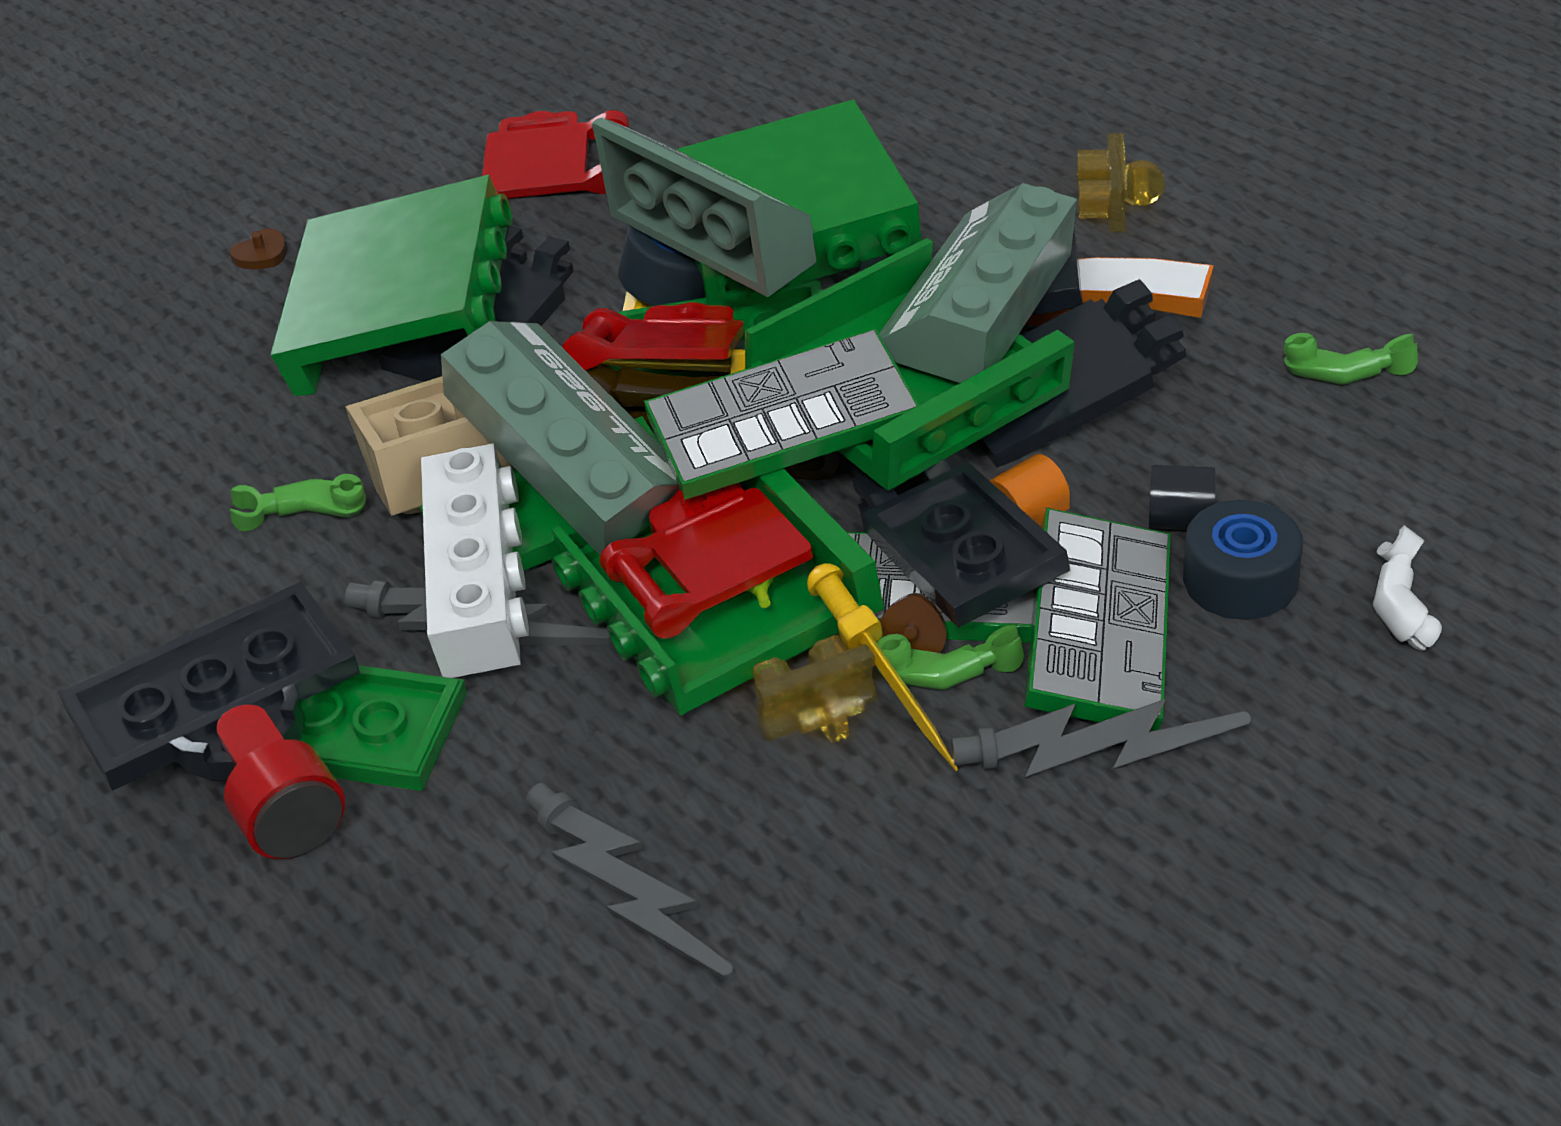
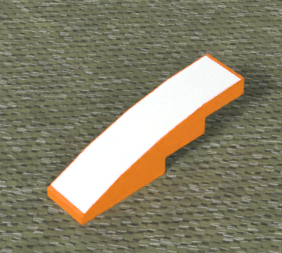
M1080 258L1079 268L1083 303L1090 299L1094 303L1103 299L1106 303L1115 289L1141 279L1152 292L1153 301L1148 303L1152 310L1201 318L1212 284L1214 265L1157 258ZM1071 309L1032 315L1025 324L1040 326Z

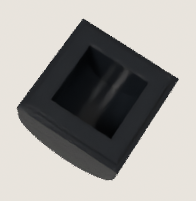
M1151 466L1149 529L1187 530L1189 523L1198 512L1215 504V467Z

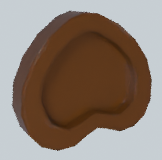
M265 228L252 232L249 240L233 245L230 249V256L232 262L237 267L251 270L266 269L279 265L285 258L287 249L284 237L280 231Z
M910 593L899 598L889 606L880 619L882 637L891 634H901L908 639L912 649L940 653L945 646L948 636L946 622L936 605L922 594Z

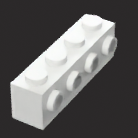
M494 443L421 457L427 636L443 677L454 678L520 665L519 637L529 636V625L522 597L516 598L515 592L525 590L526 585L520 555L518 552H512V547L522 545L517 512L515 508L509 509V504L519 502L512 466L501 467Z

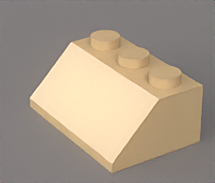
M442 377L345 406L375 489L391 516L398 513L414 514L420 512L419 506L423 505L421 457L451 452L460 448H472L491 444L444 396ZM496 449L501 467L512 466Z

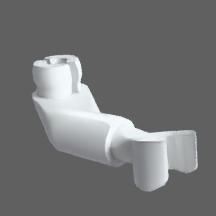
M1404 525L1399 530V535L1393 544L1384 542L1377 549V554L1388 562L1381 568L1373 607L1397 640L1400 642L1407 640L1408 644L1416 650L1424 651L1426 647H1431L1436 642L1441 633L1442 626L1439 620L1427 614V607L1410 591L1414 575L1411 568V560L1418 552L1424 540Z

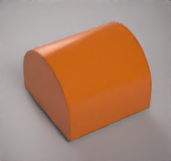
M1034 454L989 480L1039 526H1041L1046 507L1061 511L1070 509V491L1067 481L1055 462L1043 454Z

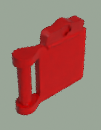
M617 110L606 111L588 122L581 123L578 122L577 113L573 111L558 113L536 111L521 117L503 119L499 123L498 132H492L487 135L482 176L490 175L497 193L505 194L507 198L582 190L606 194L601 165L599 164L586 172L589 139L595 140L592 122L601 117L629 128V119L623 112Z
M697 302L673 306H653L646 311L643 319H630L608 308H597L586 316L583 321V331L570 335L562 348L584 370L590 369L608 359H728L744 334V321L734 320V311L731 307L709 306Z
M739 483L686 500L679 489L669 501L655 506L650 511L649 519L652 535L645 538L622 539L610 543L602 551L599 562L610 579L615 582H622L645 610L644 621L657 637L662 639L679 635L702 611L809 561L813 557L811 544L760 489L751 488L744 491ZM656 557L685 593L666 595L644 567Z

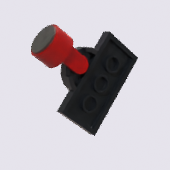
M302 581L58 692L68 716L112 791L174 761H177L192 775L211 781L227 780L224 788V802L229 813L252 849L259 855L270 859L292 858L315 849L333 833L342 819L345 810V795L342 788L317 751L309 744L300 741L306 720L301 701L360 674L355 654Z

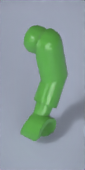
M1309 333L1293 334L1284 343V353L1286 354L1284 363L1287 370L1293 375L1337 385H1346L1379 375L1381 369L1384 368L1394 375H1407L1413 372L1418 364L1417 343H1414L1413 334L1399 336L1381 349L1372 351L1370 348H1364L1348 354L1317 349V341Z
M341 474L333 481L309 479L273 487V492L260 494L253 487L238 485L231 490L232 504L239 509L254 510V512L244 513L230 508V516L233 525L240 531H249L259 527L264 522L265 515L277 513L278 517L309 511L350 518L362 511L366 495L363 482L353 474Z
M1015 624L999 628L988 637L984 644L975 647L968 644L946 654L912 649L908 639L901 634L887 635L877 642L905 685L940 691L947 690L984 674V668L990 665L998 672H1013L1021 666L1024 659L1021 637H1019L1017 625Z

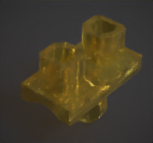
M1107 133V149L1078 150L1077 187H1079V219L1108 218L1109 232H1126L1124 201L1132 205L1142 206L1151 204L1163 194L1165 179L1163 171L1158 165L1144 160L1134 161L1126 165L1124 133Z
M835 635L816 642L813 648L809 650L810 664L791 671L785 660H780L777 657L756 664L752 669L754 691L757 697L760 730L769 742L798 730L801 734H805L818 728L822 729L825 736L832 743L846 739L849 736L847 717L865 711L864 705L877 701L872 678L875 656L867 644L848 649L841 638Z

